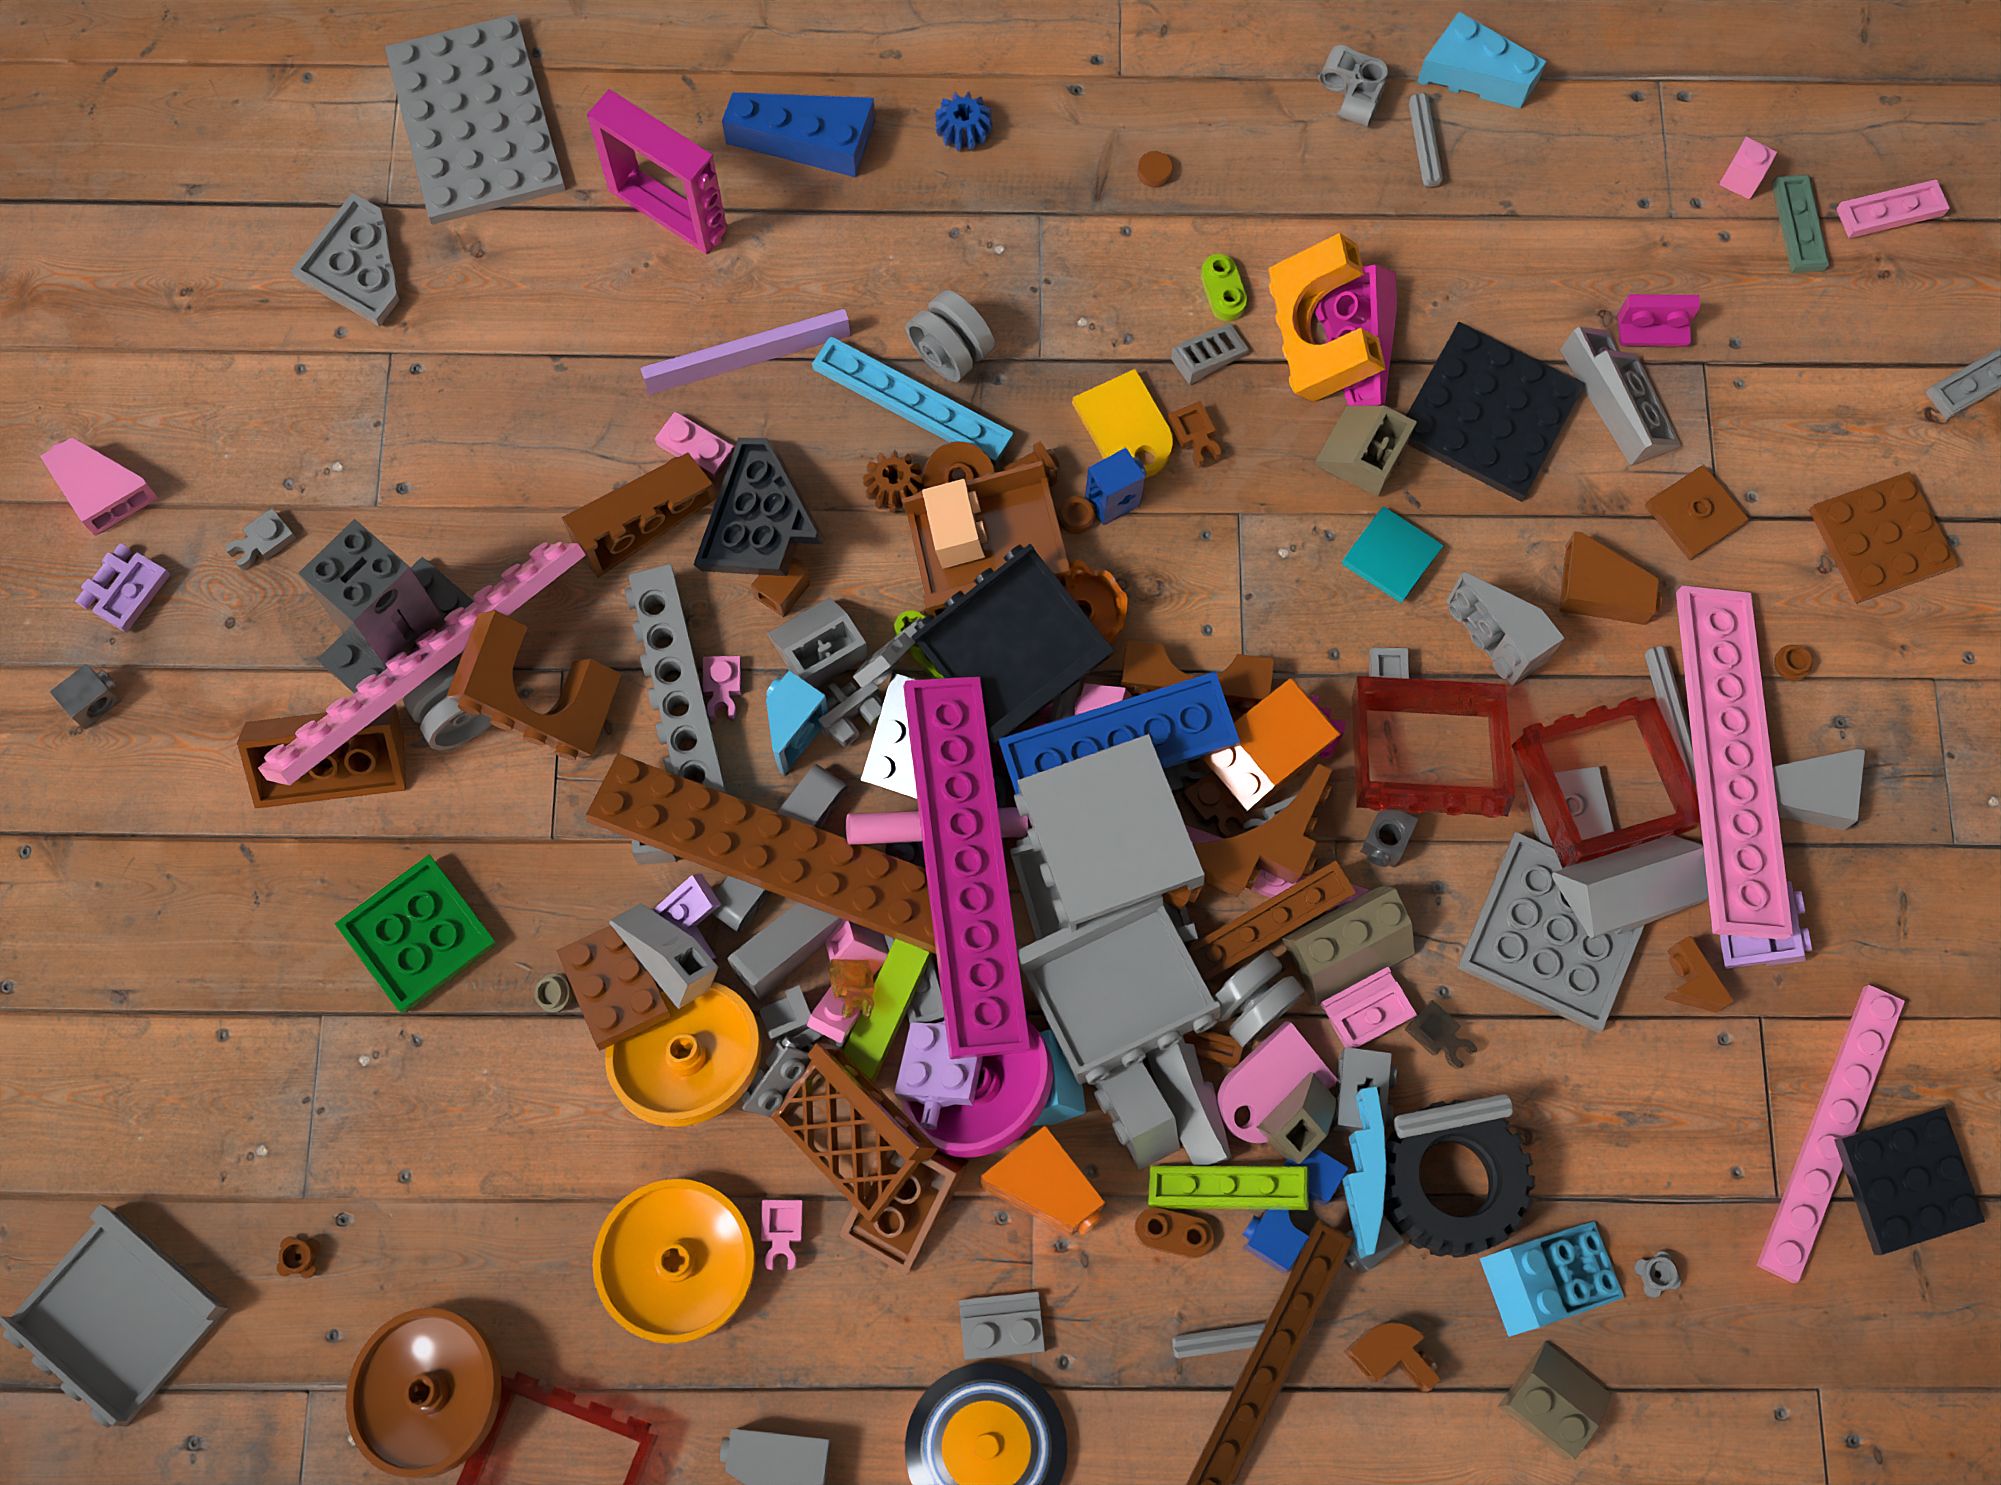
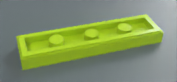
M895 939L843 1051L873 1082H875L933 955L928 951Z
M1150 1166L1148 1205L1151 1208L1308 1210L1309 1169L1307 1167Z

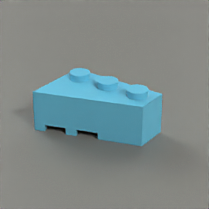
M1458 12L1424 59L1417 83L1427 85L1428 82L1448 86V91L1458 93L1460 89L1480 94L1479 99L1520 109L1537 86L1547 61L1463 13Z

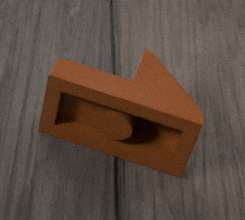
M1691 935L1667 950L1673 970L1680 977H1684L1687 983L1666 995L1665 999L1715 1013L1734 1002Z

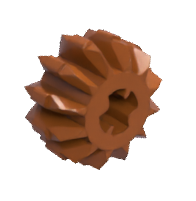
M895 449L891 453V458H886L882 453H879L877 456L878 463L869 462L867 465L868 474L863 476V485L868 487L866 489L867 498L869 500L876 499L875 505L878 509L889 504V510L892 513L896 511V505L901 504L904 508L902 498L912 496L920 492L918 489L924 487V478L920 476L921 466L919 463L911 464L912 457L909 453L899 459L898 452ZM897 479V483L890 484V480Z

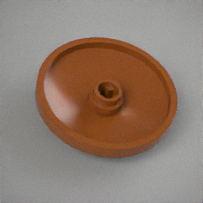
M420 1308L392 1318L369 1338L357 1356L351 1370L346 1392V1415L350 1433L356 1446L372 1465L398 1477L430 1478L455 1469L480 1447L496 1418L502 1385L498 1357L487 1335L473 1321L458 1313L438 1308Z

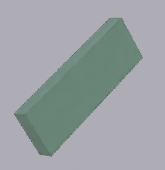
M1809 174L1775 177L1771 184L1791 274L1825 271L1829 266V261Z

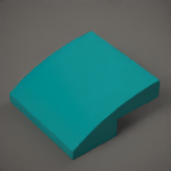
M1383 506L1349 550L1341 564L1402 604L1444 545Z

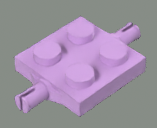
M945 1019L943 1022L935 1024L911 1022L894 1094L899 1100L916 1101L925 1105L920 1126L929 1130L931 1127L932 1130L937 1129L939 1113L942 1107L954 1104L973 1106L983 1056L949 1059Z

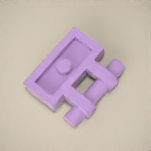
M119 543L112 553L107 552L101 560L103 565L91 580L86 579L80 587L83 591L75 602L88 610L95 599L99 600L92 611L98 617L127 633L170 577V573L137 552L126 563L125 560L132 551ZM115 573L119 574L108 590L105 589V586Z

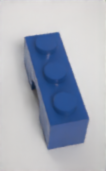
M1317 1148L1300 1164L1287 1158L1282 1166L1307 1167L1309 1169V1198L1322 1206L1330 1201L1348 1170V1167ZM1266 1209L1261 1218L1254 1215L1242 1235L1248 1240L1243 1249L1284 1274L1290 1270L1309 1236L1292 1224L1289 1218V1210Z

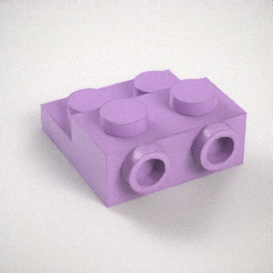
M1787 881L1793 935L1787 940L1720 934L1726 969L1759 964L1772 966L1806 961L1805 951H1812L1808 928L1800 929L1798 914L1805 913L1802 891L1793 892L1791 881Z

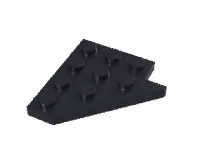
M738 438L693 565L704 572L787 576L798 543L824 544L825 539L776 447L767 438Z

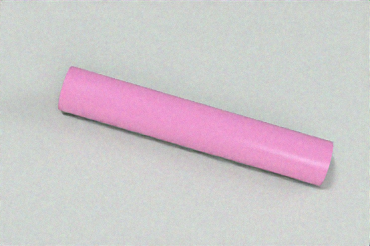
M1017 807L998 808L1001 837H1026V830H1028L1027 815L1021 817ZM919 811L847 814L846 835L848 844L921 842L922 834Z

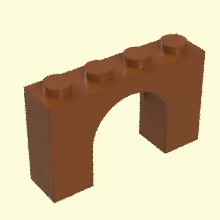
M496 610L479 613L446 697L458 702L457 707L462 711L474 715H480L481 713L492 718L490 723L504 730L515 729L523 733V739L540 746L547 744L555 748L554 753L559 757L576 760L577 757L592 756L621 673L591 658L573 661L561 695L554 707L545 714L534 712L518 697L512 678L513 665L528 626Z

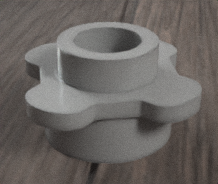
M1659 1251L1655 1254L1654 1258L1647 1261L1643 1259L1638 1260L1634 1265V1272L1641 1276L1645 1285L1644 1293L1648 1297H1659L1661 1291L1666 1289L1675 1290L1681 1285V1277L1677 1274V1269L1671 1262V1256L1667 1252ZM1655 1271H1659L1661 1273L1660 1278H1656L1654 1276Z

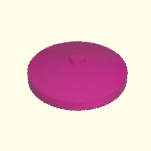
M1027 1019L1030 1050L1025 1053L983 1056L973 1106L954 1104L942 1107L939 1113L937 1129L932 1130L930 1127L929 1130L920 1126L925 1105L916 1101H902L905 1115L938 1148L937 1151L956 1157H978L994 1153L1019 1139L1040 1116L1051 1091L1053 1064L1045 1040Z

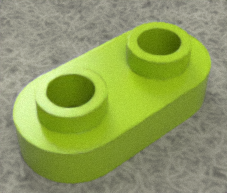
M1224 254L1209 256L1202 265L1201 280L1211 310L1220 320H1237L1245 311L1247 297L1236 264L1229 256ZM1221 267L1224 268L1225 271L1218 272L1214 268ZM1230 296L1234 298L1235 301L1228 302L1224 299V297Z

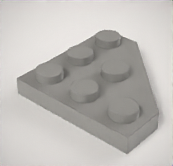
M352 192L293 267L291 273L295 279L380 327L400 301L385 217L381 208Z

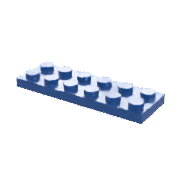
M1216 671L998 739L1015 794H1019L1017 780L1147 734L1151 738L1162 769L1240 744Z

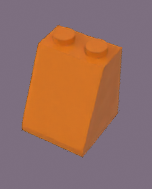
M1046 1126L1042 1127L981 1175V1185L987 1192L1069 1236L1077 1230L1081 1235H1084L1098 1224L1103 1217L1100 1212L1105 1202Z

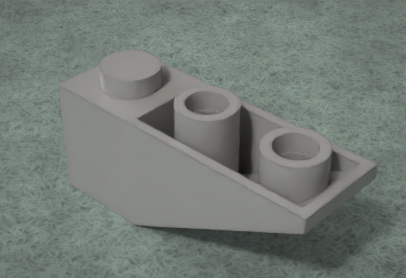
M642 903L610 920V925L678 1009L709 991L718 966L695 938Z

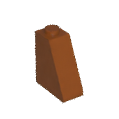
M1575 531L1565 548L1559 611L1646 625L1654 614L1659 613L1661 608L1662 592H1657L1659 578L1586 534Z

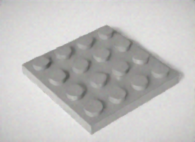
M1515 832L1510 839L1459 960L1457 969L1600 1033L1603 1031L1644 925L1618 935L1613 931L1591 940L1551 877L1555 871L1583 862Z

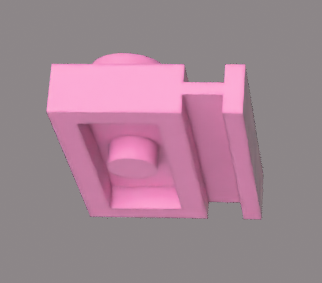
M1389 967L1322 1001L1320 1004L1327 1013L1329 1021L1344 1047L1357 1049L1406 1023L1417 1015L1398 982H1395Z

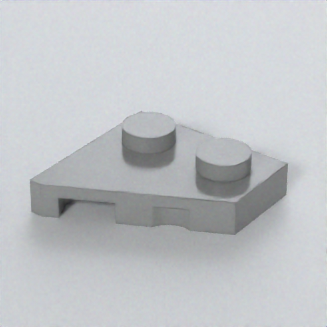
M921 617L865 660L853 676L862 688L871 681L877 686L893 673V669L900 663L898 659L915 643L911 636L917 632L914 627L922 620Z

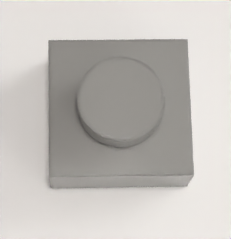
M1408 648L1370 649V687L1407 688L1409 684Z

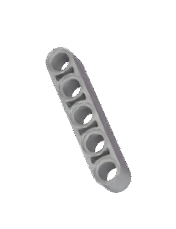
M816 764L808 771L777 813L820 829L845 796L848 785ZM728 876L715 893L721 905L711 914L735 931L740 932L747 926L772 892Z

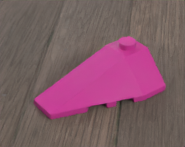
M1374 264L1363 267L1364 275L1327 293L1315 308L1318 322L1323 324L1328 338L1326 343L1359 328H1363L1379 337L1386 370L1343 388L1348 406L1385 405L1397 311L1396 272Z

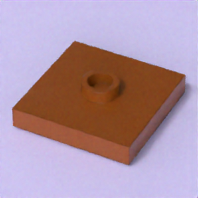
M1704 464L1648 500L1645 504L1648 511L1689 561L1744 525L1749 519Z

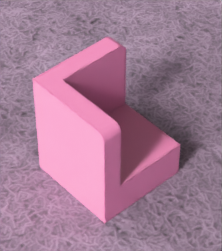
M845 919L841 921L825 940L831 966L866 981L870 980L880 969L889 953L884 934Z

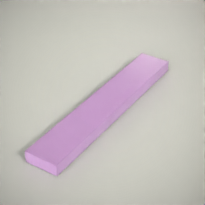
M841 309L647 365L640 369L648 395L819 346L825 344L830 336L837 340L849 337V319L845 309Z

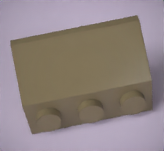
M1378 886L1282 937L1314 1006L1320 1005L1322 1001L1415 954L1412 922L1396 888Z

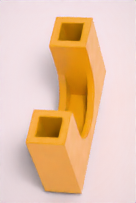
M1339 232L1268 268L1271 279L1269 290L1275 299L1277 308L1275 318L1282 331L1284 340L1282 351L1288 361L1291 373L1289 384L1295 394L1315 402L1386 370L1379 337L1363 328L1356 329L1331 342L1320 345L1314 343L1311 335V318L1319 301L1333 289L1364 275L1356 242Z

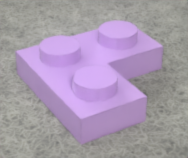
M701 873L693 874L652 911L695 938L712 960L716 958L697 925L721 904Z

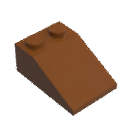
M936 1150L929 1161L920 1162L876 1222H868L853 1206L839 1237L903 1274L908 1275L951 1199L969 1161L963 1157L947 1155ZM886 1151L887 1175L897 1174L906 1161L896 1151ZM877 1157L867 1177L878 1176ZM878 1181L864 1182V1200L872 1207L879 1198Z

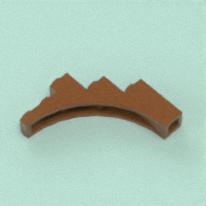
M1318 763L1291 803L1263 825L1235 837L1207 843H1192L1204 872V882L1238 897L1245 888L1252 889L1260 869L1291 884H1294L1302 875L1307 877L1317 858L1312 855L1316 842L1308 838L1318 817L1312 814L1317 803L1323 805L1330 793L1332 784L1328 783L1327 780L1332 770ZM1187 885L1162 893L1163 902L1181 910L1187 901L1195 902L1202 886L1189 890Z

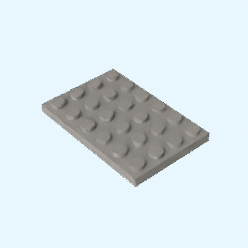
M516 14L385 46L431 225L566 191Z

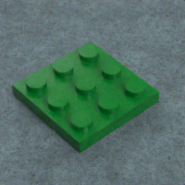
M430 854L334 923L402 1015L498 945Z

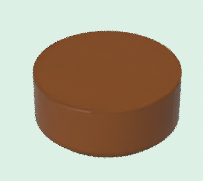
M1151 151L1144 154L1138 163L1137 173L1140 181L1149 187L1165 185L1170 180L1172 173L1170 158L1159 151Z
M1073 496L1061 504L1059 522L1065 531L1072 534H1082L1088 531L1094 523L1095 509L1088 499Z

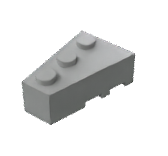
M1142 1061L1130 1067H1125L1122 1064L1109 1070L1110 1075L1107 1078L1094 1084L1097 1089L1094 1094L1099 1106L1104 1113L1109 1112L1114 1122L1112 1123L1113 1129L1122 1145H1126L1139 1171L1180 1150L1175 1117Z

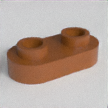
M1153 1207L1144 1210L1138 1216L1134 1226L1136 1238L1143 1246L1190 1259L1204 1256L1212 1247L1214 1240L1210 1225L1203 1219L1162 1208ZM1152 1220L1159 1221L1162 1225V1232L1158 1235H1154L1148 1230V1223ZM1196 1230L1200 1233L1201 1241L1199 1244L1194 1245L1188 1242V1231Z

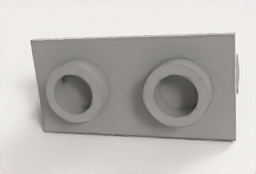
M786 1036L784 1040L777 1041L775 1048L765 1060L770 1069L767 1071L760 1067L742 1097V1100L745 1102L742 1107L743 1110L771 1118L770 1116L780 1107L786 1094L803 1075L805 1068L811 1062L807 1052L796 1049L799 1046L796 1040Z

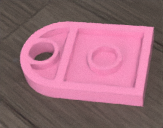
M1285 1021L1225 1077L1219 1088L1217 1103L1224 1127L1232 1135L1247 1142H1268L1265 1136L1257 1129V1126L1310 1072L1314 1073L1328 1090L1338 1081L1291 1022ZM1246 1105L1250 1110V1119L1247 1124L1238 1127L1234 1121L1235 1111L1240 1106Z

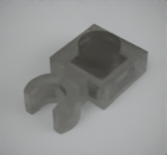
M1433 1000L1429 1001L1404 1029L1433 1056L1437 1055L1442 1049L1445 1052L1446 1061L1455 1069H1460L1465 1065L1457 1058L1456 1051L1459 1047L1464 1048L1469 1054H1474L1477 1051L1473 1042L1468 1039H1459L1454 1035L1461 1025Z

